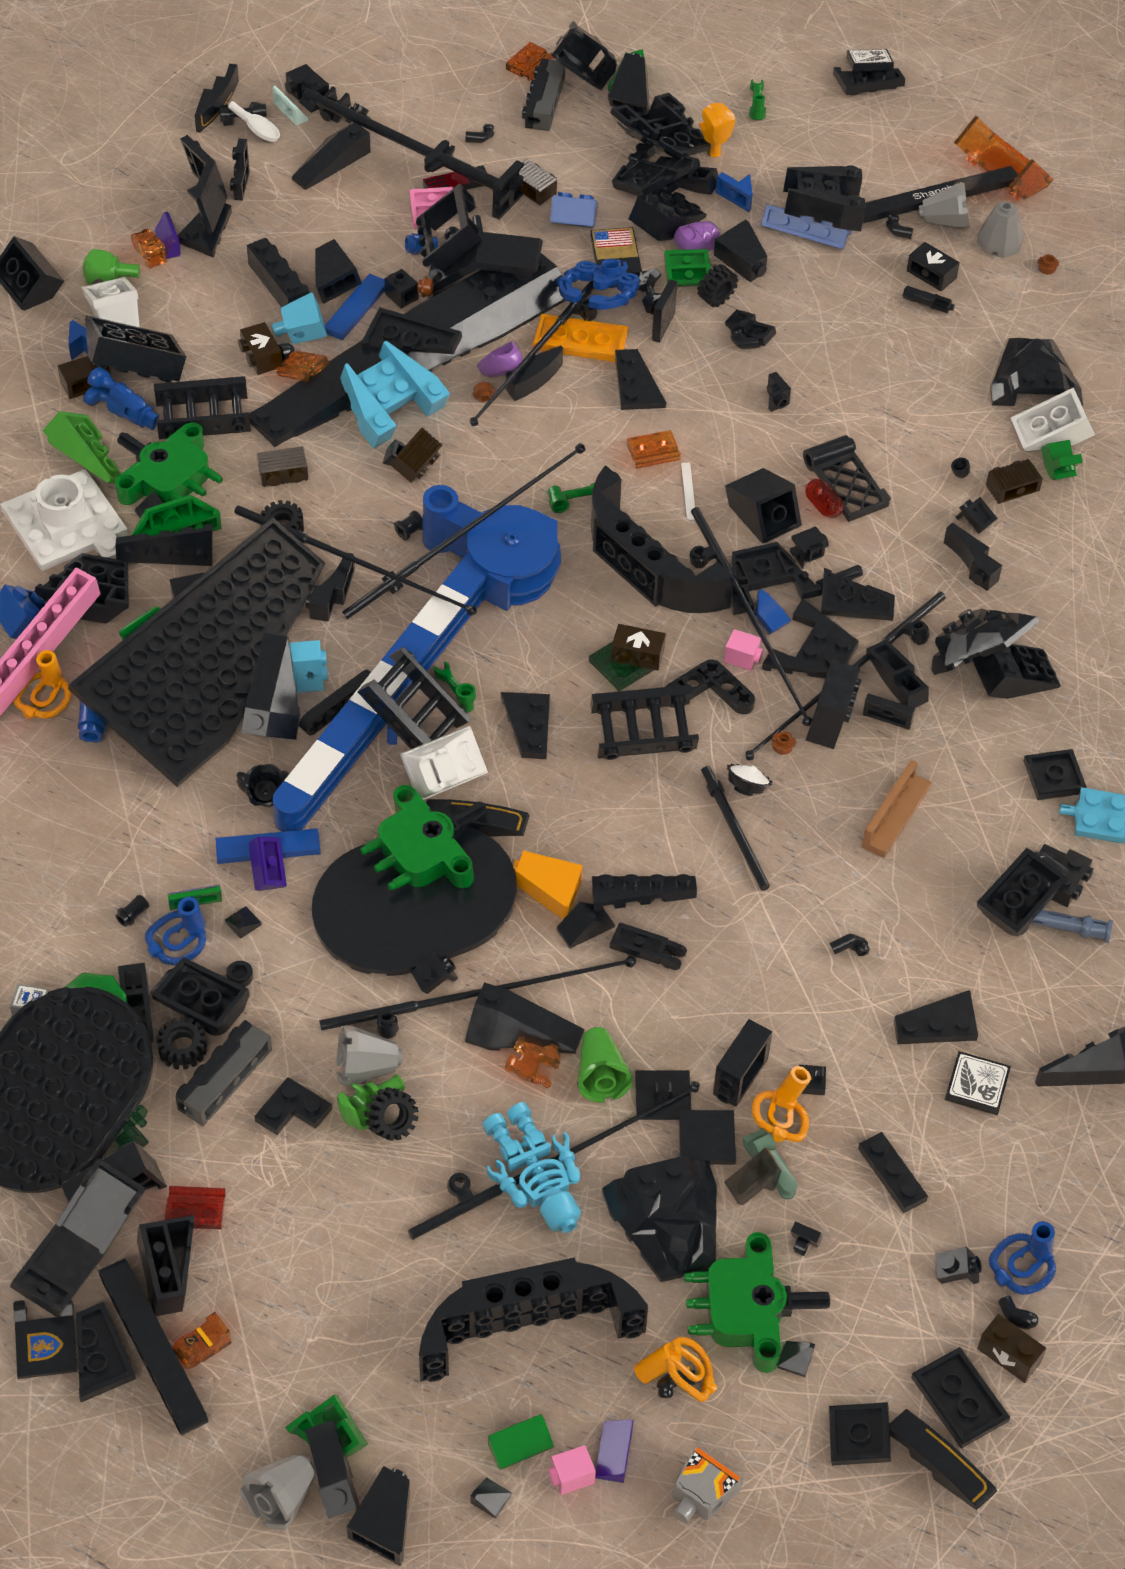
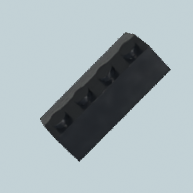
M86 315L87 354L93 365L101 368H106L107 366L114 367L115 370L122 373H128V371L137 372V375L145 378L155 376L159 380L168 383L172 382V380L180 381L187 356L173 335Z

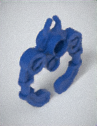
M619 259L603 260L602 265H596L590 261H581L576 264V267L565 271L564 276L557 279V285L559 286V293L562 298L573 303L582 299V291L571 287L572 282L575 283L577 280L593 281V287L597 290L617 287L621 294L618 293L613 297L592 295L590 297L588 307L605 310L622 305L626 306L629 303V299H633L636 296V291L639 289V277L634 273H627V262H622L621 266Z

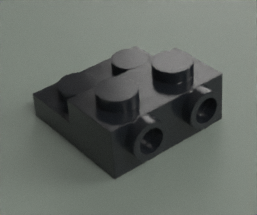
M1044 844L1039 852H1045L1068 869L1067 882L1051 899L1068 908L1072 899L1078 900L1083 890V886H1081L1083 881L1088 882L1094 871V868L1091 867L1093 860L1071 849L1065 854Z

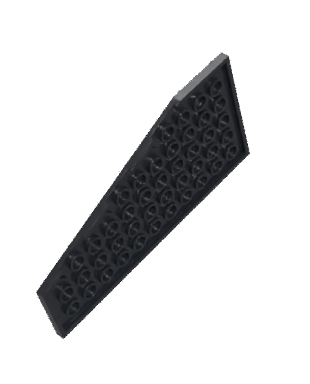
M271 518L72 681L68 686V690L178 787L230 742L245 713L263 633L288 635L306 602L307 595L311 593L322 573L325 562L276 519Z

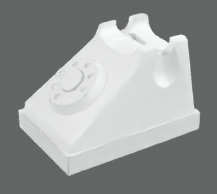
M125 277L82 287L83 295L87 299L95 317L140 327L137 299H139L138 293Z
M470 726L400 754L412 787L423 800L488 773Z

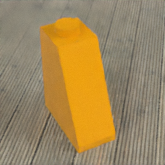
M523 850L520 860L516 859L513 866L517 887L564 920L572 911L582 882L583 865Z

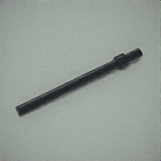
M710 766L703 767L701 772L707 782L706 787L711 797L715 798L760 890H767L770 884L723 793L724 788L720 780L716 779Z

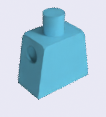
M313 292L281 308L283 320L272 324L276 337L288 333L291 342L294 344L327 337L320 307Z

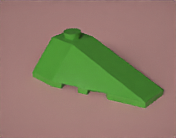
M59 411L43 429V432L48 437V442L53 447L107 483L115 484L116 478L121 474L115 462L108 458L107 454L110 451L107 446H102L100 442L102 435L88 415Z

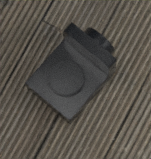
M777 372L769 374L767 392L769 394L768 409L773 412L790 404L791 388Z
M981 497L974 502L970 499L959 507L962 512L956 516L957 520L964 516L978 534L998 519Z

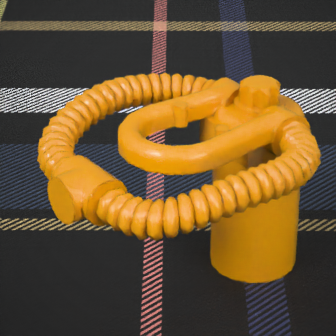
M44 650L36 658L40 672L35 673L13 700L15 707L22 711L23 716L27 719H32V717L49 719L57 716L67 707L72 693L68 690L69 684L64 679L55 653L50 650ZM36 679H41V681L30 695V700L36 707L44 708L51 705L61 688L65 692L62 702L50 711H39L35 707L25 705L21 702V697L27 686ZM44 685L54 688L50 692L48 700L44 702L36 700V695L42 692Z
M801 1066L793 1067L776 1091H762L753 1100L752 1117L760 1128H763L769 1134L771 1133L775 1142H782L784 1140L800 1142L804 1140L808 1132L809 1116L797 1099L809 1084L811 1075ZM767 1098L771 1100L767 1112L769 1123L762 1119L759 1110L760 1103ZM776 1104L778 1107L787 1109L785 1116L787 1123L782 1124L774 1119L773 1113L776 1111ZM793 1109L799 1113L801 1118V1127L797 1134L787 1131L793 1123Z
M688 1337L675 1338L634 1366L635 1375L644 1384L652 1382L668 1371L672 1380L677 1383V1386L699 1402L706 1401L717 1389V1385L714 1383V1373L711 1362H709V1356L699 1343ZM681 1345L693 1349V1351H695V1353L699 1355L703 1364L695 1355H693L691 1352L683 1348ZM681 1356L693 1362L698 1371L697 1375L689 1370V1366L686 1367L680 1362ZM676 1369H679L693 1382L703 1379L701 1392L684 1381Z

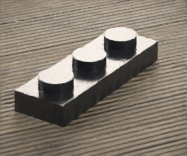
M883 1132L859 1143L858 1150L903 1213L927 1202L928 1195Z

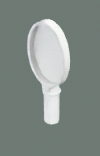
M234 101L229 104L228 108L247 122L248 127L255 135L266 141H278L280 132L271 121L263 116L246 112Z

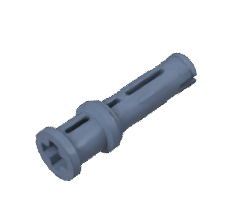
M1042 909L1031 924L1079 933L1085 939L1093 937L1103 939L1105 943H1109L1113 920L1106 922L1092 919L1090 915L1082 918Z

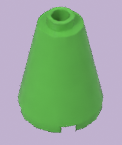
M602 1027L591 1028L583 1035L577 1082L581 1095L589 1101L598 1103L605 1102L604 1098L613 1097V1100L619 1099L632 1086V1075L608 1030Z

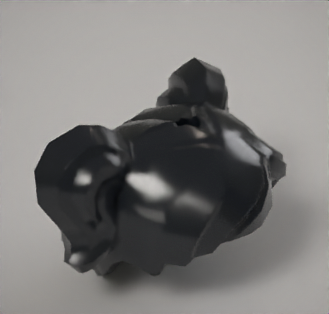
M261 764L252 767L247 773L238 772L236 774V782L238 787L246 793L251 804L254 806L271 807L273 806L275 791L290 773L281 771V769L273 764Z

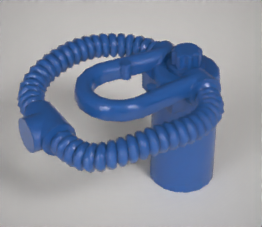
M183 898L179 901L177 911L165 914V916L158 919L147 929L145 941L148 944L147 951L152 958L155 957L165 964L176 966L182 957L193 960L202 952L206 943V931L204 930L206 922L199 903L195 898ZM182 918L181 923L165 932L163 936L165 947L171 951H180L197 937L198 944L186 956L176 957L175 959L164 954L162 948L154 941L153 934L168 921ZM183 928L190 934L188 938H184V941L178 945L169 943V937L175 932L180 933V930Z
M1045 1221L1038 1222L1033 1226L1031 1235L1025 1233L1012 1234V1236L1010 1235L1003 1239L993 1249L988 1261L990 1268L995 1274L994 1280L1000 1287L1007 1286L1019 1295H1028L1040 1291L1050 1284L1056 1272V1263L1052 1254L1055 1230L1050 1223ZM1021 1240L1028 1244L1013 1253L1009 1258L1008 1268L1011 1274L1021 1279L1028 1278L1044 1263H1047L1048 1266L1044 1278L1027 1287L1013 1282V1279L1003 1268H1000L997 1262L1000 1253L1010 1244ZM1030 1252L1038 1261L1032 1264L1029 1270L1025 1272L1018 1271L1014 1267V1261L1019 1257L1023 1258L1025 1253Z

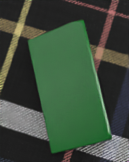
M542 1414L488 1436V1446L499 1470L554 1448Z

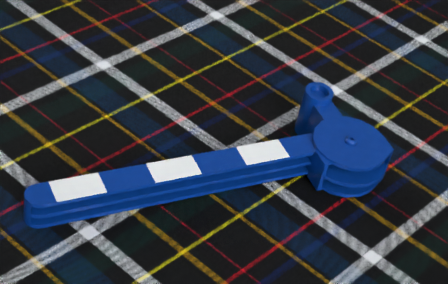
M435 485L430 487L423 495L422 542L424 546L431 551L488 510L481 513L458 501V494L449 486ZM521 505L503 506L440 552L450 551L463 559L436 592L464 605H473L476 609L484 599L505 611H508L511 605H524L538 600L550 589L561 565L560 544L557 541V521L536 510ZM432 596L357 691L374 679L378 683L396 664L389 656L402 647L410 651L415 656L417 662L428 672L471 616L467 614L466 609ZM402 671L388 686L386 692L396 701L413 681ZM357 691L273 795L274 823L281 832L302 830L387 724Z

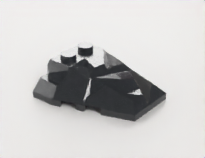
M670 93L655 96L648 111L636 113L627 104L614 107L610 111L617 124L626 134L637 138L651 147L656 146L659 150L676 160L684 155L691 156L710 149L711 145L704 139L700 129L693 128L694 120L692 117L687 119L684 115L685 107Z
M1009 338L991 385L992 406H1015L1017 394L1059 395L1074 388L1083 406L1082 390L1053 339Z
M967 609L958 615L959 620L945 625L942 628L943 632L936 637L935 644L939 652L933 656L931 670L934 675L955 669L962 661L966 665L971 663L974 657L981 655L985 657L1003 650L1040 621L1037 616L1021 613H1006L985 609L972 611Z
M681 1156L627 1170L624 1178L615 1179L602 1188L611 1218L615 1222L618 1221L626 1231L625 1236L639 1248L641 1257L660 1282L684 1277L685 1273L709 1271L712 1263L716 1261L717 1185L709 1162L702 1160L689 1161L688 1157Z

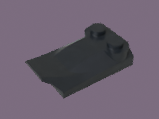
M1026 848L977 901V907L990 921L1006 933L1016 937L1023 935L1028 930L1029 924L1067 882L1068 869L1045 852H1033Z
M182 957L174 968L169 969L150 992L154 1000L189 1019H194L196 1023L199 1022L204 1026L205 1031L213 1036H220L229 1030L244 1011L250 996L248 988L185 957Z

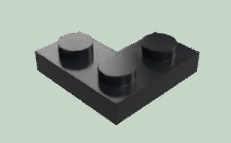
M239 138L237 146L233 147L232 159L236 160V163L234 164L235 177L230 180V191L234 192V200L243 201L250 174L247 139Z
M287 1077L254 1117L256 1123L276 1135L279 1134L293 1116L316 1129L332 1110V1104Z

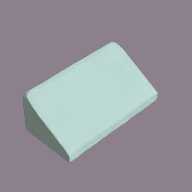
M273 86L274 104L295 125H300L309 120L276 86Z

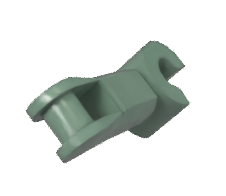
M760 1129L743 1137L745 1150L753 1159L761 1157L760 1162L774 1182L780 1196L784 1199H792L796 1194L798 1183L776 1150L771 1133L768 1134L766 1130Z

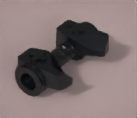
M251 102L249 108H243L251 114L267 117L265 104ZM228 105L219 107L220 120L223 122V125H233L234 118L239 116L230 110Z
M655 267L649 271H642L638 275V290H641V292L645 291L646 296L642 299L646 313L654 314V307L662 294L655 293L653 289L655 282L662 276Z

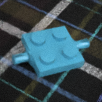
M1081 787L1079 801L1076 806L1060 804L1059 814L1074 816L1076 824L1074 835L1125 844V795Z

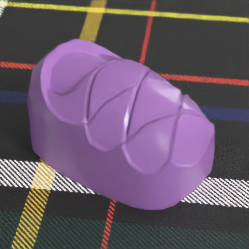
M710 221L694 222L680 226L674 234V242L681 250L708 249V251L714 249L715 239L720 236L717 226Z
M512 341L486 355L476 366L484 376L499 377L515 370L523 361L521 351Z

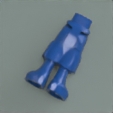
M97 367L90 373L88 384L92 387L84 395L83 401L86 404L93 406L100 401H104L107 403L108 411L118 417L139 425L141 428L147 427L150 430L156 428V420H158L159 416L152 412V407L150 405L147 406L142 397L134 394L124 383H116L104 368Z

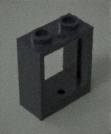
M750 1019L747 1020L716 1066L713 1095L721 1102L729 1103L735 1107L738 1106L768 1060L772 1038L771 1030Z

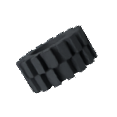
M724 264L715 265L713 270L710 268L708 274H704V279L700 280L697 294L710 306L719 307L720 303L723 305L726 299H730V294H734L735 291L733 289L738 286L736 284L738 276Z
M278 500V504L271 502V507L266 505L264 507L265 511H261V515L274 518L277 521L288 520L290 522L284 525L301 532L304 531L303 513L301 508H297L295 503L291 505V502L286 500V503L283 504L282 500Z
M181 1017L180 1022L173 1018L171 1019V1025L165 1022L163 1024L164 1029H159V1035L156 1038L160 1059L162 1062L165 1061L168 1067L173 1063L174 1069L179 1070V1065H183V1070L188 1069L187 1064L195 1067L197 1065L196 1059L201 1062L203 1055L207 1053L204 1028L201 1027L199 1022L195 1024L192 1018L188 1022H186L185 1017ZM186 1037L192 1040V1044L185 1049H175L172 1047V1042L178 1038Z
M387 1087L385 1091L382 1089L378 1090L379 1096L373 1094L370 1097L373 1103L367 1102L366 1107L370 1108V1111H364V1116L369 1118L365 1120L366 1125L370 1126L369 1129L373 1133L390 1141L394 1139L401 1140V1135L407 1137L410 1134L407 1129L414 1130L416 1127L412 1125V1121L418 1122V1116L414 1115V1113L419 1112L418 1107L414 1106L416 1104L415 1100L410 1098L409 1094L396 1088ZM391 1104H397L399 1107L397 1119L392 1124H386L384 1121L385 1110Z

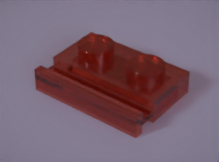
M169 1186L164 1220L195 1215V1229L222 1230L226 1198L225 1188Z

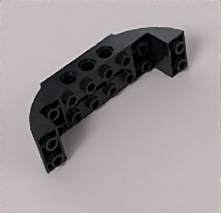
M604 466L596 478L592 493L591 534L593 552L655 607L661 605L671 610L685 613H710L729 609L734 578L730 570L716 562L695 576L693 571L679 562L674 554H670L662 547L658 540H654L646 533L643 527L638 526L627 513L620 510L622 479L618 473Z
M575 1257L462 1281V1287L449 1295L437 1307L427 1322L419 1349L420 1382L426 1380L436 1382L445 1376H449L447 1343L458 1344L465 1339L473 1337L486 1338L500 1331L514 1332L523 1326H541L551 1320L560 1318L569 1320L579 1314L588 1312L597 1314L607 1308L610 1309L618 1339L623 1337L628 1339L636 1338L642 1333H646L648 1304L638 1291L624 1279L603 1268L576 1262Z

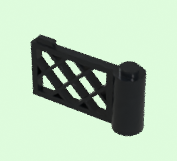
M843 435L804 450L803 459L806 467L816 473L847 521L850 522L889 507L891 497L884 488H879L854 452L856 450L854 440L847 435ZM852 461L856 466V471L843 468V464ZM824 471L838 472L836 479L826 476ZM840 473L853 477L852 483L838 480ZM856 478L865 480L868 487L855 485ZM836 486L849 489L848 494L837 493L835 490ZM851 491L865 494L864 499L860 500L850 497ZM867 495L877 497L880 502L876 504L867 502ZM847 503L861 506L860 510L851 513Z

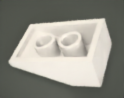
M1074 388L1011 417L1025 451L1040 450L1042 446L1048 443L1070 440L1071 445H1075L1095 435Z

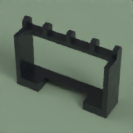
M460 183L416 218V224L419 226L417 232L423 235L419 239V244L424 246L421 249V255L424 257L422 259L423 266L429 267L431 264H434L441 272L482 240L480 228L468 217V213L476 208L474 197ZM458 213L460 229L434 249L431 228L436 231Z

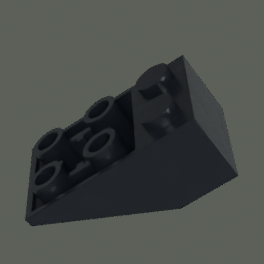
M674 192L670 194L661 193L658 195L638 196L628 219L656 240L664 241L672 240L680 226L699 222L706 218L707 214L701 211L700 206L687 201L683 194Z
M1011 644L1009 647L983 657L981 655L972 658L988 696L1009 699L1057 689L1061 686L1044 649Z

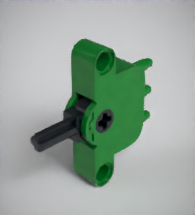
M197 423L185 424L168 437L166 442H149L146 446L128 433L122 432L119 434L118 444L135 454L137 461L115 480L117 499L120 504L132 505L143 496L148 497L153 492L158 495L163 503L188 496L192 492L205 496L206 490L201 485L208 478L217 483L223 481V478L209 467L208 456L203 451L202 427Z
M401 785L397 787L393 792L396 813L380 823L378 837L360 848L362 855L381 848L386 858L376 864L374 870L379 873L394 866L400 876L388 883V888L391 891L407 883L410 886L423 887L443 875H446L457 888L469 887L474 881L472 861L457 843L456 839L462 836V828L488 813L485 804L478 801L452 817L449 812L445 814L437 811L430 812L429 806L412 786Z
M761 1232L752 1233L746 1239L744 1258L719 1259L712 1263L709 1271L684 1274L685 1282L707 1283V1297L687 1299L686 1307L708 1309L709 1324L689 1325L688 1334L697 1336L711 1335L715 1343L723 1347H751L753 1364L758 1371L763 1373L772 1372L778 1366L781 1353L779 1322L783 1317H791L792 1310L828 1309L831 1303L830 1295L827 1291L791 1292L790 1285L784 1286L779 1279L773 1277L774 1267L771 1241L766 1234ZM752 1248H760L763 1252H755ZM769 1352L773 1357L767 1358L760 1353Z

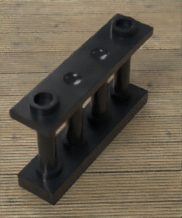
M245 376L154 384L156 406H163L164 420H156L159 439H167L182 426L191 422L197 423L202 427L203 436L251 432L249 412L242 413L241 399H248ZM232 400L233 414L219 415L218 401ZM209 402L210 416L196 417L195 403ZM186 404L187 418L173 419L172 405Z
M404 647L389 656L396 664L378 683L374 679L357 691L410 749L444 736L453 725L458 728L471 720L464 708L457 705L417 662L415 656ZM403 671L413 682L394 701L386 692V689ZM420 689L430 700L411 719L403 710V707ZM437 707L446 719L428 737L420 729V725Z
M682 685L592 694L590 702L591 714L598 713L601 715L605 743H599L598 758L613 760L619 756L672 751L687 753L697 749L699 736L698 734L689 735L684 707L690 704L691 686ZM672 706L675 708L679 736L664 737L660 713L661 707ZM647 708L651 714L654 738L640 740L635 711ZM611 712H625L630 741L615 742Z

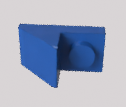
M720 173L717 176L716 193L745 211H751L753 192L750 174L738 182L727 174Z
M74 320L70 321L68 345L71 360L84 351L87 354L86 328Z

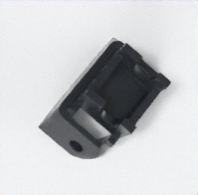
M574 21L569 25L565 35L561 36L557 41L551 55L567 69L599 90L603 89L616 71L617 63L614 54L608 51L596 36L589 34ZM600 50H602L605 56L593 70L589 65Z

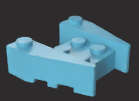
M387 341L383 342L379 357L382 359L381 362L358 375L347 363L340 377L345 393L349 396L352 412L356 415L359 431L373 449L390 440L397 425L390 418V413L414 400L428 417L445 407L450 392L436 375Z

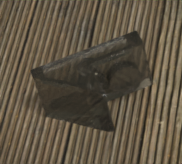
M764 1148L724 1181L736 1202L744 1205L762 1189L773 1191L776 1188L782 1170L768 1148Z

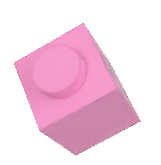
M734 629L725 647L724 662L752 671L755 662L759 663L763 655L764 649L760 648L761 638Z
M584 1445L552 1456L551 1468L548 1469V1474L552 1485H558L560 1493L563 1495L595 1484L596 1471Z

